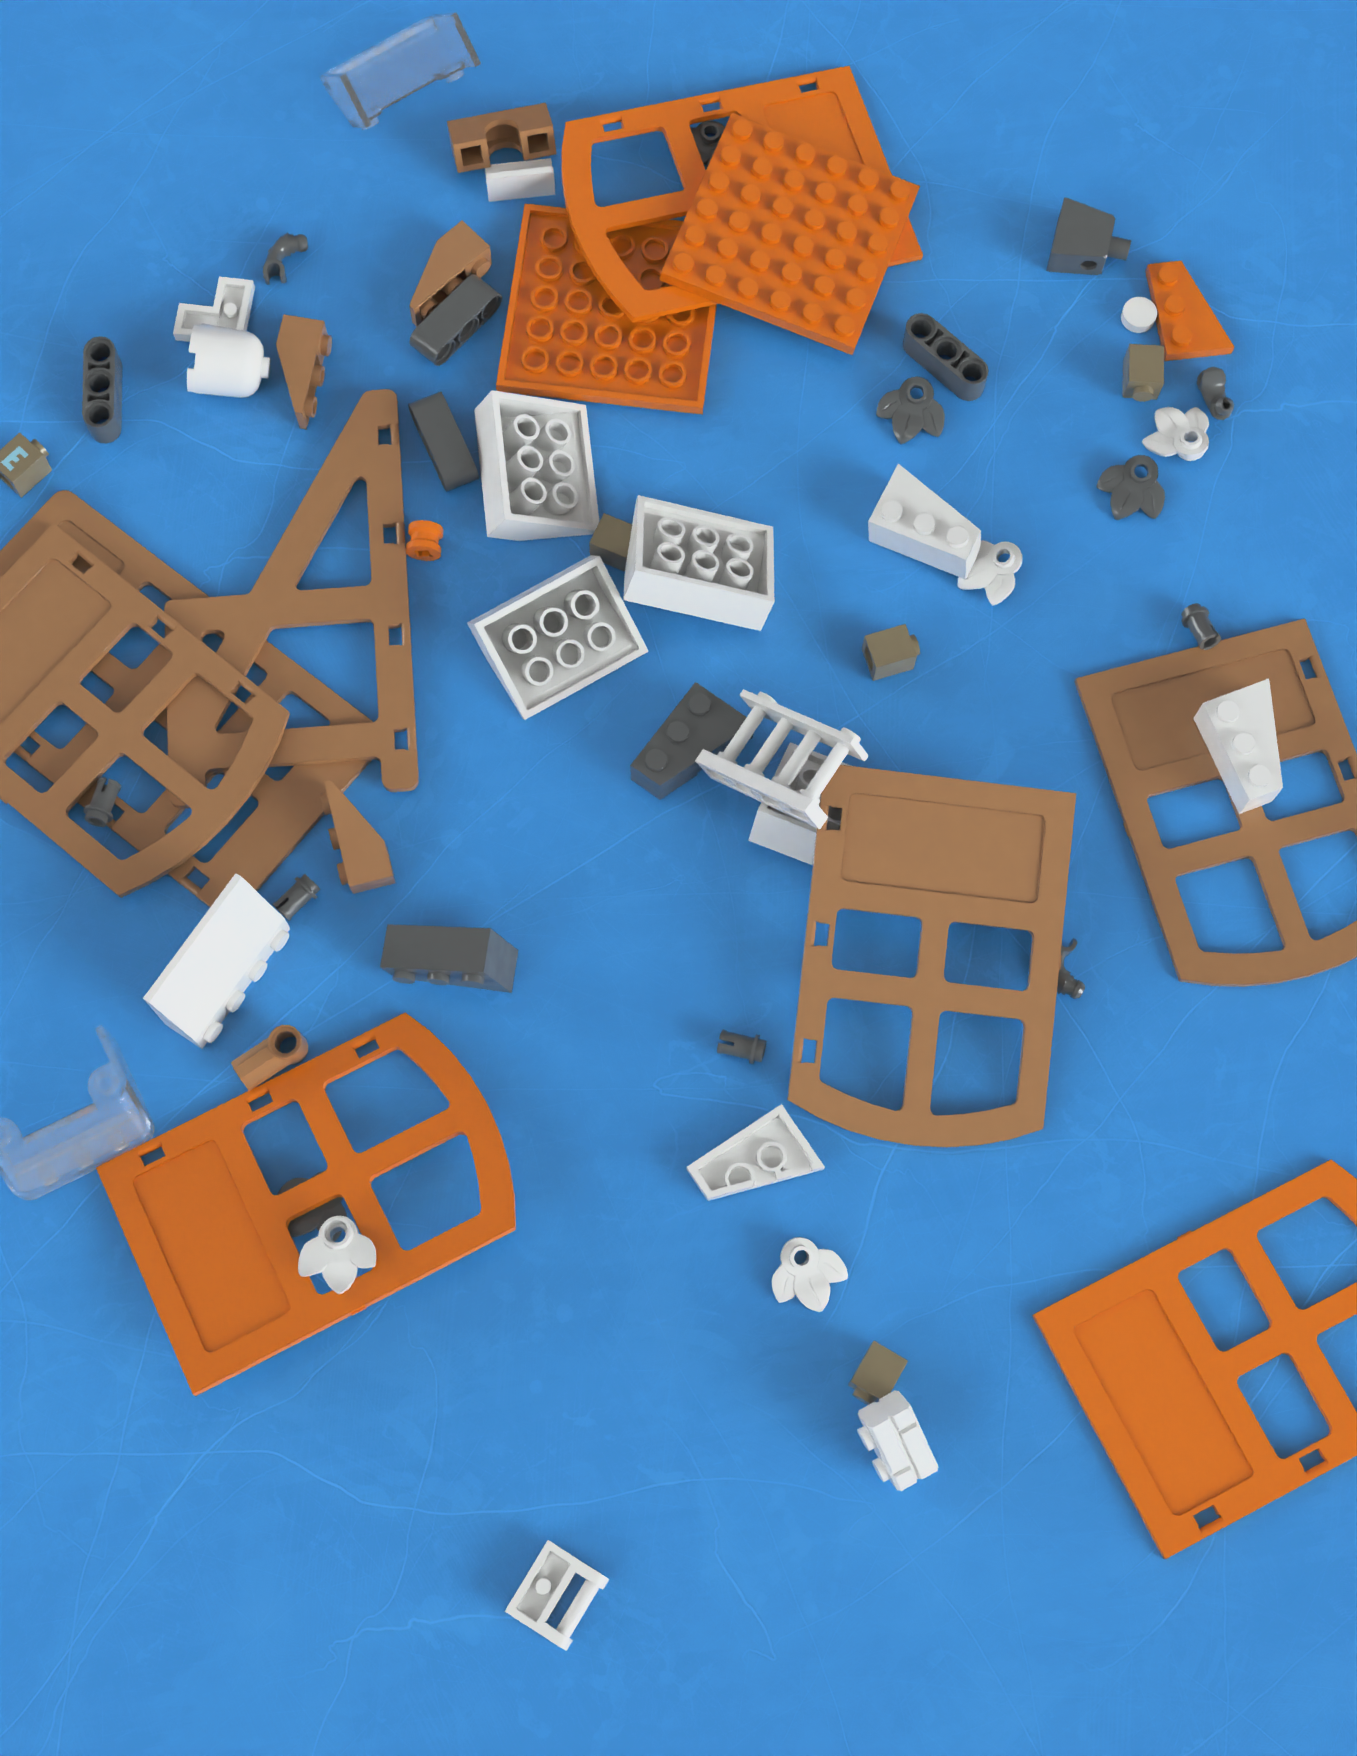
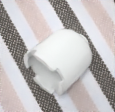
M204 323L193 325L189 352L196 353L194 369L187 368L188 392L246 398L253 395L259 389L262 378H269L271 359L264 357L263 345L260 339L253 333Z

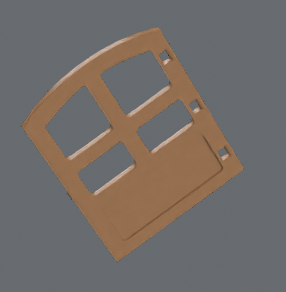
M53 523L0 577V799L5 804L8 803L122 898L155 882L179 867L202 849L230 822L248 800L265 774L281 742L290 713ZM78 556L92 565L84 574L72 565ZM158 620L173 630L165 638L151 629ZM132 627H139L171 652L172 659L123 711L117 713L84 688L81 682ZM195 677L203 678L253 718L242 747L221 782L214 789H208L143 735L145 729ZM239 685L255 696L247 704L233 694ZM64 705L97 731L98 737L47 792L40 793L6 765V761L57 706ZM121 756L131 759L192 810L190 817L171 832L125 860L118 859L68 817L70 809Z
M1305 618L1220 640L1215 647L1208 650H1201L1197 646L1075 679L1074 682L1122 816L1125 831L1130 839L1180 982L1233 987L1278 984L1310 977L1339 967L1357 958V921L1320 940H1313L1310 937L1279 854V850L1282 848L1344 831H1352L1357 837V753ZM1308 659L1316 676L1310 679L1305 678L1300 665L1301 662H1305ZM1269 679L1280 762L1317 752L1325 754L1341 794L1342 802L1271 821L1266 818L1262 806L1239 814L1227 790L1240 826L1238 831L1171 849L1165 848L1157 831L1147 798L1216 779L1223 781L1193 719L1204 702ZM1344 760H1348L1354 776L1353 779L1344 781L1338 763ZM1245 858L1250 859L1257 872L1281 938L1283 949L1272 952L1235 954L1204 952L1200 950L1175 881L1176 877Z
M840 765L820 794L819 807L828 816L829 807L841 809L839 830H827V820L821 829L817 828L788 1101L810 1114L845 1130L878 1140L913 1146L959 1147L983 1145L1014 1139L1044 1128L1058 976L1061 968V945L1076 793ZM841 909L919 919L921 931L915 976L907 978L834 968L832 965L837 912ZM816 922L829 924L827 946H814ZM957 922L1030 932L1032 935L1027 988L1023 991L946 981L944 978L949 925ZM831 998L910 1008L912 1017L903 1104L899 1110L894 1111L849 1096L820 1080L827 1003ZM943 1011L1018 1019L1023 1023L1017 1096L1013 1104L964 1114H932L930 1104L939 1017ZM804 1038L816 1041L814 1063H801Z

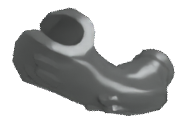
M287 232L268 250L269 253L263 266V278L267 285H270L269 280L273 276H280L281 284L287 282L282 260L295 252H305L308 250V241L305 235L298 234L294 236Z
M1210 367L1198 375L1197 387L1201 391L1211 415L1216 419L1224 420L1231 415L1234 403L1230 398L1226 397V375L1224 371L1217 367Z
M1075 938L1071 940L1068 947L1061 945V968L1059 970L1057 986L1058 994H1067L1073 999L1080 998L1085 989L1083 982L1074 979V976L1070 975L1071 972L1067 971L1064 967L1065 957L1076 948L1077 941Z

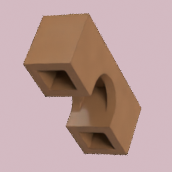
M546 102L447 121L451 149L458 173L491 167L490 155L502 148L519 150L524 160L557 154L553 124Z

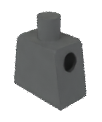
M1064 197L1046 271L1087 275L1102 274L1107 257L1126 261L1131 240L1112 236L1115 224V217L1113 215Z

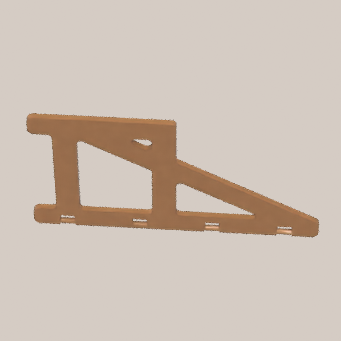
M390 389L366 391L361 396L250 593L245 595L169 600L165 603L164 612L202 642L207 634L222 633L224 639L216 653L244 676L249 672L269 634L274 629L363 622L372 623L374 625L378 697L377 720L370 723L285 729L281 742L268 768L378 760L381 762L384 788L389 792L412 791L418 786L419 769L398 400L395 392ZM390 428L391 445H379L378 430ZM358 480L365 481L367 484L371 562L370 584L366 586L314 590L297 589L298 582L354 483ZM396 526L397 544L384 543V528ZM165 625L166 637L173 630ZM401 627L402 645H390L389 629ZM165 648L167 664L172 659V653ZM195 677L167 706L168 756L207 787L208 774L216 771H228L242 747L248 732L222 734L216 731L231 701L203 678ZM407 730L408 750H396L395 732ZM169 791V799L175 807L189 808Z

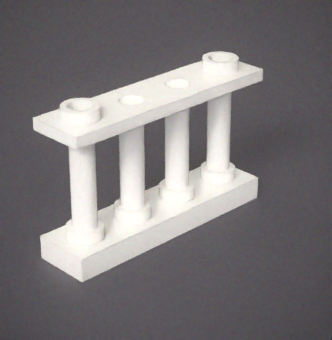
M743 689L740 696L751 708V712L724 752L719 751L715 755L703 749L695 760L696 763L711 779L815 828L821 829L828 816L818 806L820 803L818 797L847 754L864 762L869 756L859 744L861 741L860 737L847 728L843 727L839 731L781 706L766 693L759 692L756 695ZM766 718L778 723L751 764H746L744 767L737 765L735 760L762 720ZM794 730L805 735L778 777L773 776L771 780L765 778L763 771L789 732ZM818 742L832 747L833 749L806 790L801 789L799 793L792 790L791 783Z

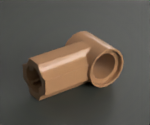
M280 1025L270 1033L267 1039L233 1060L231 1064L240 1080L250 1091L288 1065H295L306 1058L308 1042L295 1027ZM288 1037H296L295 1048L289 1053H281L280 1045L282 1041Z

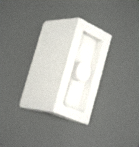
M551 158L492 164L491 167L485 168L489 202L556 195Z

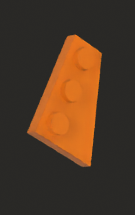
M1180 260L1148 264L1145 273L1151 301L1157 308L1156 325L1160 344L1164 346V361L1232 354L1234 345L1183 262Z

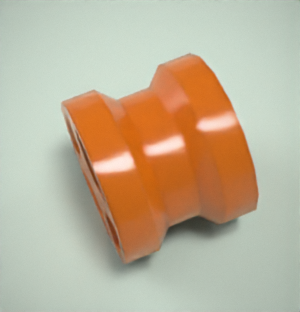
M428 520L411 522L408 526V534L411 536V539L406 544V554L411 558L421 561L439 559L441 557L439 540L443 538V527L438 523Z

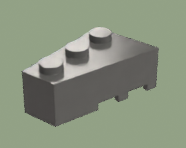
M695 682L630 765L631 780L661 800L697 776V773L702 770L695 760L703 749L715 755L719 751L724 752L747 717Z
M387 924L380 968L392 975V979L399 983L413 984L416 980L435 985H455L512 993L518 949L491 928Z

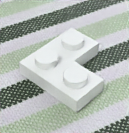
M219 276L213 307L179 303L173 331L175 340L190 342L192 328L196 323L247 331L255 291L253 280Z

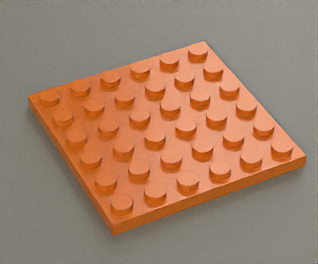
M731 113L663 266L659 280L853 355L920 186Z
M525 203L496 389L506 393L703 415L717 304L632 322L613 302L593 274L575 238L567 209ZM669 219L606 233L616 253L643 289L654 290L673 286L659 279L683 221Z

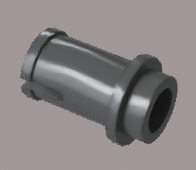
M1195 603L1183 610L1181 622L1185 628L1190 629L1198 642L1199 648L1201 650H1208L1215 647L1220 642L1221 636L1208 618V609Z
M105 777L98 779L90 805L84 807L85 820L98 827H105L107 822L112 821L113 814L111 811L118 792L121 790V785L113 779L109 778L106 785L107 779Z
M306 874L301 878L296 877L295 880L297 882L272 904L288 921L312 897L315 900L318 898L315 894L321 889Z
M726 1030L721 1031L719 1039L732 1042L734 1046L718 1043V1054L722 1053L748 1059L749 1064H754L755 1061L762 1062L767 1041L760 1039V1035L756 1034L754 1038Z

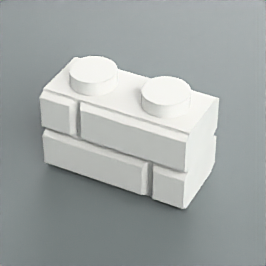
M894 1390L880 1398L879 1402H873L858 1411L859 1419L863 1427L857 1429L858 1434L868 1451L874 1449L878 1458L874 1459L872 1464L883 1483L890 1480L897 1491H903L917 1483V1479H924L938 1471V1464L913 1409L899 1391Z

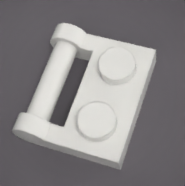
M547 1540L505 1612L567 1651L573 1641L570 1638L598 1589L601 1588L603 1590L609 1579ZM577 1573L586 1580L558 1627L554 1628L546 1622L573 1576Z

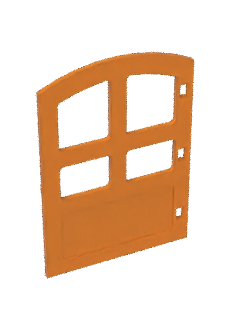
M850 66L565 122L561 151V179L565 206L573 233L596 279L613 302L632 322L719 304L676 286L654 290L643 289L626 268L606 233L687 215L706 172L690 129L691 124L729 117L731 113H734L891 174ZM816 83L817 90L801 93L799 86ZM717 102L720 104V109L704 112L702 105ZM621 122L622 129L604 131L603 125ZM655 131L662 132L666 138L684 189L682 191L605 207L597 206L594 200L591 175L592 145ZM909 217L888 267L918 261L923 257Z
M406 1012L96 1167L194 1396L219 1385L349 1316L365 1310L374 1303L516 1230L515 1193L510 1164L500 1131L487 1102L470 1074L455 1055L430 1030ZM376 1039L379 1049L359 1058L355 1049ZM395 1050H400L435 1083L449 1101V1107L362 1153H357L353 1150L326 1094V1086ZM269 1093L273 1102L252 1111L248 1103ZM297 1102L325 1157L327 1169L323 1173L279 1195H273L244 1135V1128L246 1125L289 1103ZM458 1135L467 1136L478 1178L481 1203L480 1213L411 1250H403L372 1189L371 1183L373 1179ZM162 1147L165 1156L145 1166L141 1157ZM337 1197H342L345 1199L361 1235L370 1238L373 1242L377 1255L376 1265L370 1271L355 1278L354 1283L344 1293L337 1294L331 1290L326 1294H319L310 1276L301 1277L299 1275L298 1260L300 1254L288 1230V1225L292 1220Z
M1332 1159L1192 1232L1191 1230L1166 1246L1032 1315L1163 1559L1169 1558L1357 1456V1412L1317 1344V1336L1320 1333L1357 1314V1282L1301 1310L1296 1307L1257 1238L1259 1230L1320 1198L1328 1199L1357 1226V1179ZM1220 1250H1228L1231 1253L1269 1320L1267 1330L1225 1352L1218 1350L1178 1279L1180 1271ZM1281 1354L1288 1355L1330 1429L1327 1436L1285 1459L1279 1458L1276 1455L1237 1384V1380L1241 1375ZM1317 1449L1324 1461L1304 1472V1467L1299 1458ZM1212 1506L1220 1518L1198 1528L1193 1515Z

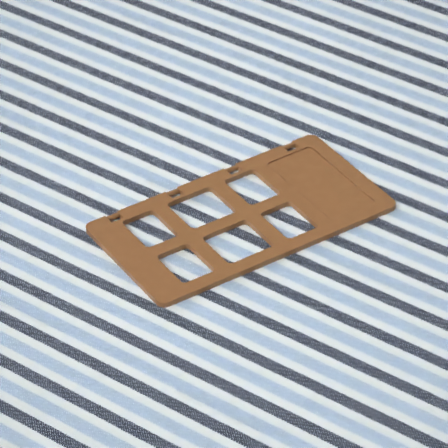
M67 490L56 492L0 551L1 577L54 523L139 592L143 587L150 585L170 600L209 597L86 502ZM80 556L72 563L83 574L92 567ZM214 633L222 640L224 639L222 633ZM267 640L265 641L253 664L267 674L265 680L258 687L274 700L280 703L287 695L293 694L330 722L329 726L373 722ZM159 644L136 669L128 668L108 652L91 670L94 675L114 689L113 695L107 700L105 705L114 712L123 711L166 665L165 648ZM251 694L244 703L247 704L255 696ZM167 707L154 720L166 731ZM238 708L217 732L222 734L248 732L253 718ZM86 723L64 748L58 749L37 732L33 731L28 737L40 745V747L32 755L21 746L14 753L54 784L97 739L98 732ZM372 760L295 765L279 781H275L264 774L250 795L258 801V807L215 856L206 863L200 862L197 858L191 856L183 864L167 874L209 908L235 873L240 875L258 891L325 815L320 794L326 793L324 781L332 780L341 792L344 793ZM227 771L211 772L207 776V784L215 775H225ZM97 782L77 802L83 808L86 805H90ZM167 789L144 813L137 812L117 796L114 804L124 813L117 821L112 819V821L107 822L106 826L137 851H141L165 836L167 829L186 808L175 807L169 799V791ZM195 868L210 879L202 889L187 878Z

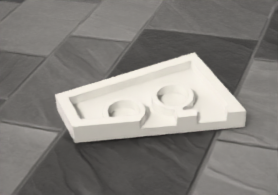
M781 1104L687 1166V1171L707 1201L824 1170L825 1166Z

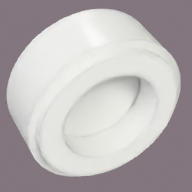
M1145 297L1131 298L1125 303L1122 310V324L1126 329L1134 333L1147 332L1154 325L1157 317V308L1151 300Z

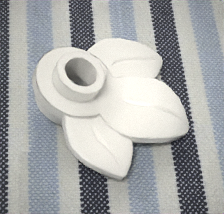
M1173 407L1160 408L1155 412V424L1158 431L1142 440L1145 448L1156 455L1167 457L1178 454L1180 458L1186 461H1194L1201 458L1208 449L1209 438L1206 431L1209 427V420L1207 415L1197 407L1190 409L1185 414Z
M981 541L980 552L966 580L958 577L957 585L959 589L973 590L985 588L987 598L992 606L1001 603L1015 588L1014 573L1019 570L1023 561L1019 547L1011 542H1000L994 545L987 541ZM1002 554L1010 555L1006 562L998 561L999 556Z
M334 1216L322 1224L317 1237L304 1244L298 1260V1272L301 1277L322 1273L328 1286L337 1294H342L354 1283L358 1268L375 1267L376 1248L370 1238L358 1233V1229L351 1219L345 1216ZM339 1231L346 1233L342 1241H333L335 1233Z
M795 1237L787 1241L782 1247L780 1253L781 1265L772 1276V1290L779 1303L786 1302L796 1295L799 1301L807 1308L822 1312L830 1296L829 1283L846 1280L848 1278L847 1268L834 1251L817 1249L816 1245L809 1239ZM804 1250L807 1254L806 1261L802 1264H796L794 1260L796 1252Z

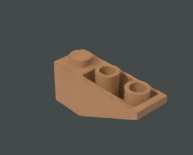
M463 220L436 241L409 304L412 323L416 327L467 277L476 274L481 278L492 265L490 246Z
M283 314L276 347L299 428L307 430L309 418H314L316 414L317 397H315L317 386L322 387L324 382L325 368L322 364L324 356H329L331 353L332 336L328 335L325 322L322 320Z
M332 780L324 781L326 793L320 794L325 815L332 814L335 826L328 829L333 850L340 849L343 859L342 863L337 864L341 884H349L353 894L395 884V877L385 841Z

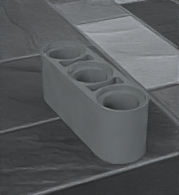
M476 274L470 275L415 328L410 337V345L434 365H442L494 315L502 302V295Z
M924 313L911 316L907 321L903 339L905 352L957 397L965 401L978 399L984 391L989 371L984 360L933 317ZM917 333H918V334H922V335H924V336H926V337H924V338H919V337H916L914 334H917ZM939 355H947L951 359H942ZM970 376L975 378L977 381H969L965 379V377Z
M98 336L90 339L83 351L82 415L94 440L105 444L115 441L122 429V362L113 342L106 337ZM102 357H108L104 361H98ZM101 388H108L104 392L98 393V390H100ZM101 419H108L102 424H96Z
M442 392L409 403L408 407L413 422L445 491L447 492L478 480L479 475L475 463Z

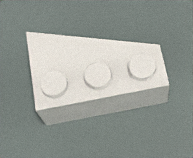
M898 464L868 520L869 541L966 580L980 552L981 530Z
M1266 679L1202 703L1193 718L1239 814L1272 802L1283 788L1270 681Z

